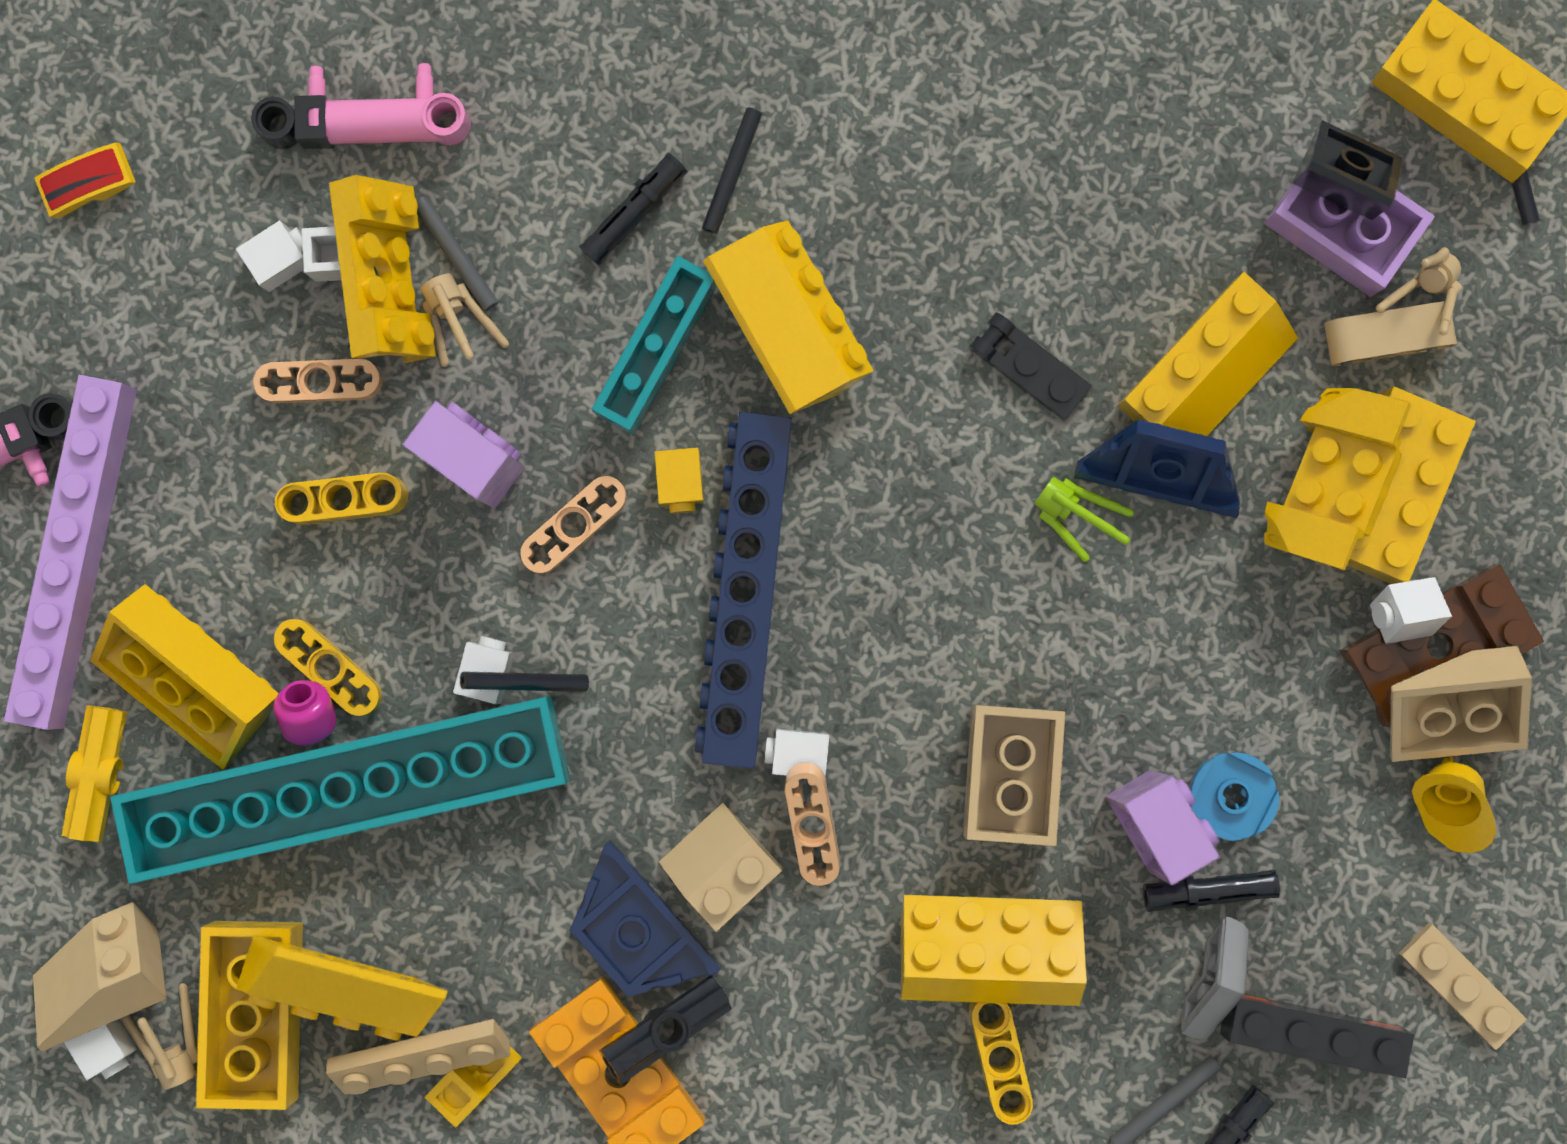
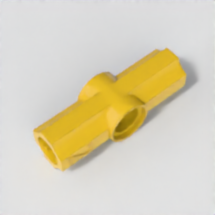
M86 705L79 747L72 754L66 771V786L70 789L61 836L80 841H103L111 802L110 796H114L120 786V782L116 781L118 770H123V761L119 758L127 721V711Z

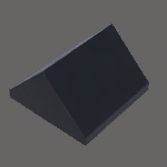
M1322 120L1292 184L1370 220H1374L1387 210L1395 200L1403 157Z

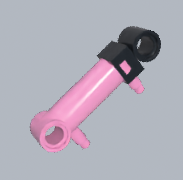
M421 63L417 66L416 98L329 100L325 96L323 68L321 66H311L309 68L308 95L294 96V108L284 99L271 96L259 101L252 110L251 116L252 126L255 131L269 145L278 149L291 148L297 143L304 149L334 148V144L439 142L450 146L463 141L469 134L471 126L470 117L457 97L449 93L433 95L431 66L427 63ZM450 111L457 114L454 124L450 127L440 128L437 126V119L444 112ZM280 115L287 117L286 124L281 130L276 132L270 131V123L275 117Z
M48 393L36 398L30 407L20 404L1 412L0 467L16 459H22L36 486L42 487L49 484L50 480L46 473L47 468L40 453L52 448L49 438L65 440L73 400L58 394ZM62 407L65 414L64 421L61 425L54 428L51 424V416L57 408Z

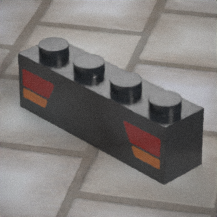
M1247 994L1243 995L1225 1017L1220 1029V1035L1230 1043L1405 1079L1407 1077L1415 1035L1398 1025Z

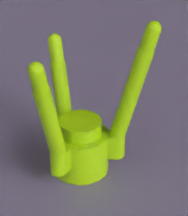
M1053 476L1034 503V505L1043 510L1039 518L1049 524L1083 562L1089 561V555L1057 519V516L1066 520L1072 511L1122 544L1126 545L1130 542V538L1117 530V528L1079 505L1080 499L1078 497L1127 517H1132L1134 511L1120 503L1081 488L1067 478L1062 482Z

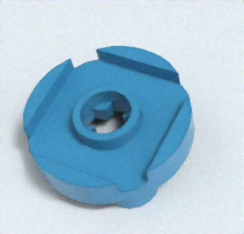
M1239 752L1215 754L1197 768L1189 785V790L1195 799V803L1190 805L1194 814L1200 821L1206 819L1217 837L1231 841L1257 835L1271 824L1279 807V792L1276 790V784L1270 769L1256 757ZM1236 783L1241 786L1239 793L1245 798L1241 806L1234 803V808L1230 809L1225 805L1226 798L1222 794L1226 787L1231 789L1232 784Z

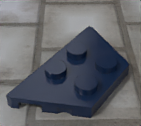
M1138 419L1077 462L1074 477L1077 479L1237 518L1239 515L1240 498L1226 441Z
M611 840L607 842L603 847L600 859L570 928L571 933L627 997L719 972L721 970L720 964Z

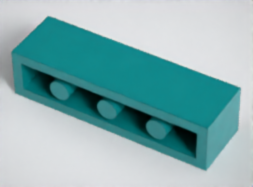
M678 255L676 256L591 410L596 416L632 436L635 435L717 288L709 272Z

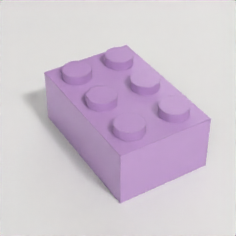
M1291 184L1264 224L1360 291L1372 297L1387 286L1435 216L1396 190L1395 200L1392 205L1374 220H1370L1295 184Z
M435 401L403 443L406 448L475 499L494 509L526 468L517 461L522 453L489 428L486 430L484 425L454 402H451L445 408Z
M1149 770L1105 796L1148 871L1165 882L1173 885L1220 857L1214 848V845L1219 843V840L1207 820L1202 819L1200 821L1192 811L1190 805L1195 803V799L1182 779L1177 781L1173 776Z

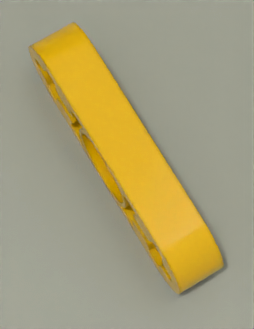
M289 619L277 627L274 634V643L277 650L311 681L318 682L324 686L330 697L346 712L355 716H364L377 710L382 701V691L379 684L314 626L305 620ZM302 628L305 632L302 635V640L310 648H315L317 642L322 645V648L311 654L307 664L302 661V658L309 655L305 650L298 646H294L291 649L288 648L287 644L290 638L286 633L289 629L299 631ZM328 654L335 656L340 663V672L332 680L323 679L317 671L318 661ZM350 670L355 674L354 677L348 680L356 688L369 687L370 691L367 697L371 702L368 706L358 704L355 707L352 704L355 696L346 687H342L339 693L335 691L334 687L345 681Z

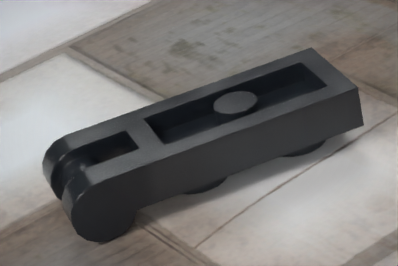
M995 312L987 322L990 326L982 337L977 336L969 348L1057 417L1065 421L1092 385L1016 328L1010 320ZM1003 337L1013 344V347L1005 357L995 349Z

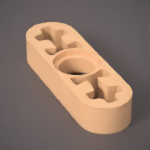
M365 359L270 362L259 367L253 378V386L256 393L271 403L367 400L378 394L383 383L382 374L378 367ZM342 368L341 375L344 377L358 376L359 369L364 368V372L373 377L372 382L365 383L364 390L359 391V387L353 383H341L343 392L337 393L340 381L336 369ZM299 370L297 386L300 394L294 395L296 387L292 385L279 386L277 394L274 395L272 389L264 386L265 380L272 379L273 372L277 371V375L282 379H295L293 371ZM315 370H325L330 377L329 387L322 393H312L307 386L308 376Z
M601 476L593 480L524 541L521 547L523 564L529 570L540 574L549 573L557 568L624 508L627 501V493L621 482L610 476ZM603 485L606 489L615 486L618 490L614 494L617 503L612 507L605 503L596 509L595 512L602 517L594 523L592 515L585 508L579 506V503L586 498L591 506L600 497L596 491L600 486ZM570 513H580L586 520V529L579 537H568L562 530V521ZM553 527L558 538L569 544V547L562 552L561 547L557 544L548 553L551 558L548 564L541 561L535 564L532 563L531 558L535 553L531 547L535 543L545 546L553 540L551 536L546 534Z
M807 762L799 763L788 771L785 782V795L799 869L802 877L808 883L823 886L837 878L840 864L824 772L817 765ZM800 779H807L809 785H812V802L804 803L803 788L799 786ZM816 816L824 821L825 827L817 833H809L801 827L800 822L805 817ZM821 846L822 860L826 863V868L818 869L817 864L813 863L814 847Z

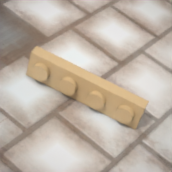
M491 1019L327 1058L326 1074L344 1095L363 1094L369 1089L390 1084L401 1085L409 1082L411 1079L432 1074L444 1075L454 1069L471 1065H487L493 1062V1060L509 1057L510 1040L496 1021Z

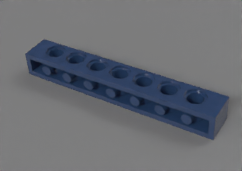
M739 412L738 423L730 422L727 448L735 449L734 465H725L723 491L731 492L729 509L720 510L718 535H726L724 553L716 552L713 578L721 579L720 596H711L709 622H717L715 640L707 639L704 658V665L712 666L711 682L702 683L700 709H707L706 727H697L695 753H703L702 763L753 769L756 766L792 417ZM761 449L768 454L770 460L765 469L752 471L745 466L744 458L750 450ZM748 492L761 494L765 500L763 510L755 515L744 513L740 509V500L744 494ZM743 535H753L760 542V550L753 558H742L735 551L736 541ZM739 578H748L756 586L755 595L748 602H738L731 596V585ZM734 621H743L751 629L750 640L743 646H733L726 638L727 627ZM730 664L740 665L746 672V682L738 690L728 689L724 686L721 679L724 668ZM733 708L740 713L742 724L738 731L725 733L718 727L717 716L722 709Z

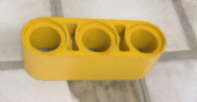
M371 473L290 483L284 485L275 496L274 505L281 518L295 524L309 525L399 513L408 502L409 492L402 480L388 473ZM392 483L396 491L393 501L384 506L380 505L376 498L377 490L382 484ZM348 488L352 495V501L346 509L338 511L334 506V496L338 490ZM304 493L308 499V507L304 513L295 516L291 511V501L297 494Z
M970 1002L969 1017L989 1101L996 1116L1002 1122L1009 1125L1020 1124L1030 1116L1033 1109V1101L1012 1012L1007 1003H995L1001 1007V1015L997 1021L986 1024L979 1020L978 1014L983 1005L988 1003ZM1006 1047L1011 1050L1012 1056L1006 1065L996 1067L989 1063L990 1053L995 1048ZM1012 1090L1020 1092L1022 1100L1016 1108L1006 1110L999 1106L1000 1098L1005 1092Z

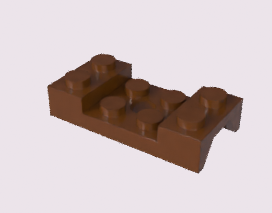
M1501 565L1489 566L1442 593L1452 615L1434 633L1444 635L1449 642V651L1443 658H1434L1429 653L1427 644L1431 636L1386 644L1379 628L1339 650L1344 660L1361 678L1375 703L1376 715L1383 727H1390L1391 686L1473 650L1518 646L1520 653L1523 654L1544 642Z

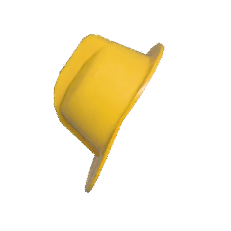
M1453 756L1444 757L1441 764L1436 765L1426 775L1415 781L1412 788L1413 799L1418 807L1425 828L1432 836L1450 850L1462 853L1482 851L1492 844L1497 832L1495 819L1486 798L1484 781L1476 770L1467 765L1456 763Z

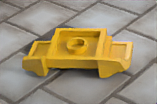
M1327 388L1320 395V400L1314 406L1309 407L1300 419L1307 431L1313 434L1284 505L1267 502L1266 504L1267 531L1264 533V544L1345 570L1357 539L1362 541L1364 535L1370 537L1403 455L1399 451L1401 441L1398 437L1410 410V402L1356 388Z

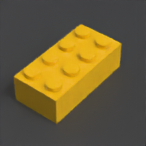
M1438 0L1431 1L1371 82L1408 111L1511 183L1530 167L1567 117L1566 89Z
M1394 386L1380 394L1408 401L1411 404L1398 437L1401 441L1399 451L1403 455L1370 537L1364 535L1362 541L1357 539L1347 566L1390 584L1410 581L1476 422L1473 419Z
M904 895L901 913V1000L1080 1006L1087 984L1082 901Z
M214 921L201 927L196 1108L286 1110L298 1100L301 1017L290 1013L291 1005L276 1002L274 1009H267L247 1002L249 995L236 987L253 935L302 948L303 922Z

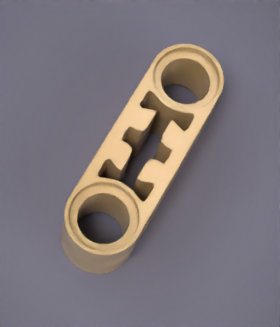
M1445 301L1327 321L1324 323L1331 366H1341V363L1353 361L1354 364L1427 352L1426 349L1433 347L1441 350L1456 346L1457 340L1453 317L1448 333L1444 336L1439 334V328Z

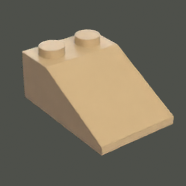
M1518 646L1473 650L1391 686V761L1397 762L1528 749L1532 677Z
M134 902L90 920L33 975L38 1049L43 1052L166 999L159 932L157 927Z

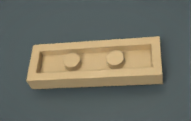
M1428 923L1398 953L1494 1050H1497L1527 1020L1433 924Z

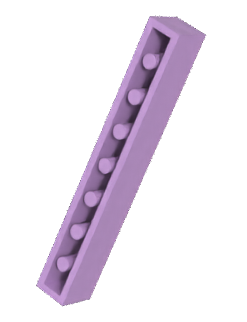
M84 375L78 376L4 717L6 722L45 730L63 729L65 727L137 389L123 383Z

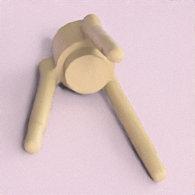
M1446 247L1441 248L1436 254L1423 259L1419 273L1376 306V310L1378 312L1385 311L1420 286L1429 293L1440 294L1445 292L1447 295L1440 321L1439 334L1442 336L1446 335L1451 323L1457 294L1462 290V285L1457 281L1461 275L1460 262L1449 253V249Z
M448 273L434 277L422 285L421 291L426 299L422 306L425 312L431 316L434 342L441 366L447 367L449 360L438 316L440 319H447L467 360L474 358L469 342L456 317V314L463 309L461 302L466 304L503 348L509 346L508 340L471 297L465 283L457 285L452 274Z
M181 983L178 989L185 1050L181 1049L180 1044L162 1049L145 1018L138 1020V1026L142 1033L130 1015L120 1018L124 1027L150 1064L155 1078L159 1079L163 1090L178 1086L197 1075L193 1064L197 1062L198 1050L195 1043L188 989L184 983Z

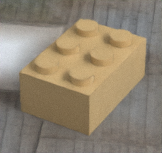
M972 704L963 836L967 840L1056 846L1065 724L1064 711Z

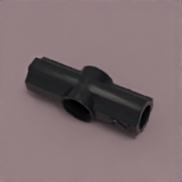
M708 976L664 1007L650 1010L645 1015L643 1021L601 1048L599 1052L617 1082L623 1084L668 1052H676L682 1049L690 1037L732 1009L729 1003L730 1000L714 977ZM671 1018L674 1023V1032L669 1039L660 1041L657 1035L658 1026L663 1020Z

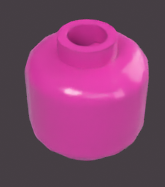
M308 680L292 682L281 690L274 700L273 712L283 737L292 744L306 746L321 742L332 733L336 726V712L327 689L318 682Z

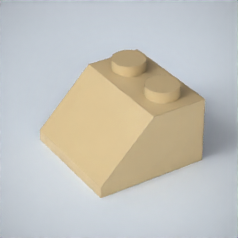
M724 803L720 804L659 861L686 900L716 932L782 871V866Z

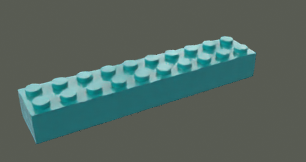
M547 696L110 796L128 883L132 884L563 785L570 782L571 779L552 696Z

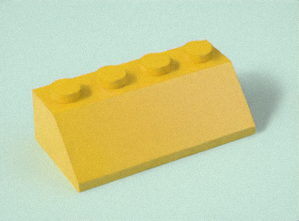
M788 220L764 226L703 260L789 414L839 395L874 371L867 359L866 351L857 342L846 323L842 309L835 303L825 286L821 272L813 265L805 251L800 235L792 228Z
M1243 272L1222 292L1117 406L1134 422L1139 419L1208 436L1295 343L1298 336L1277 301L1248 274Z
M146 584L109 611L90 659L91 663L222 770L226 769L270 715L274 706V700L278 695V692L271 687L268 681L258 677L242 664L231 651L220 646L198 624L187 619L165 597L154 592Z
M253 935L236 987L249 995L247 1002L267 1009H274L276 1002L291 1005V1014L312 1020H317L319 1013L335 1016L333 1024L359 1031L361 1023L375 1026V1035L400 1041L402 1033L417 1037L444 1002L447 990L415 977Z

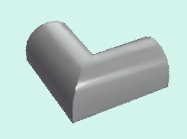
M1227 916L1223 918L1206 940L1203 975L1184 998L1181 1030L1182 1034L1196 1039L1208 1038L1245 994L1249 931L1243 923Z

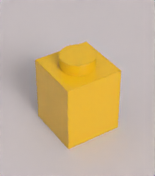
M699 448L654 451L659 505L661 507L669 506L670 514L695 512V504L704 503Z

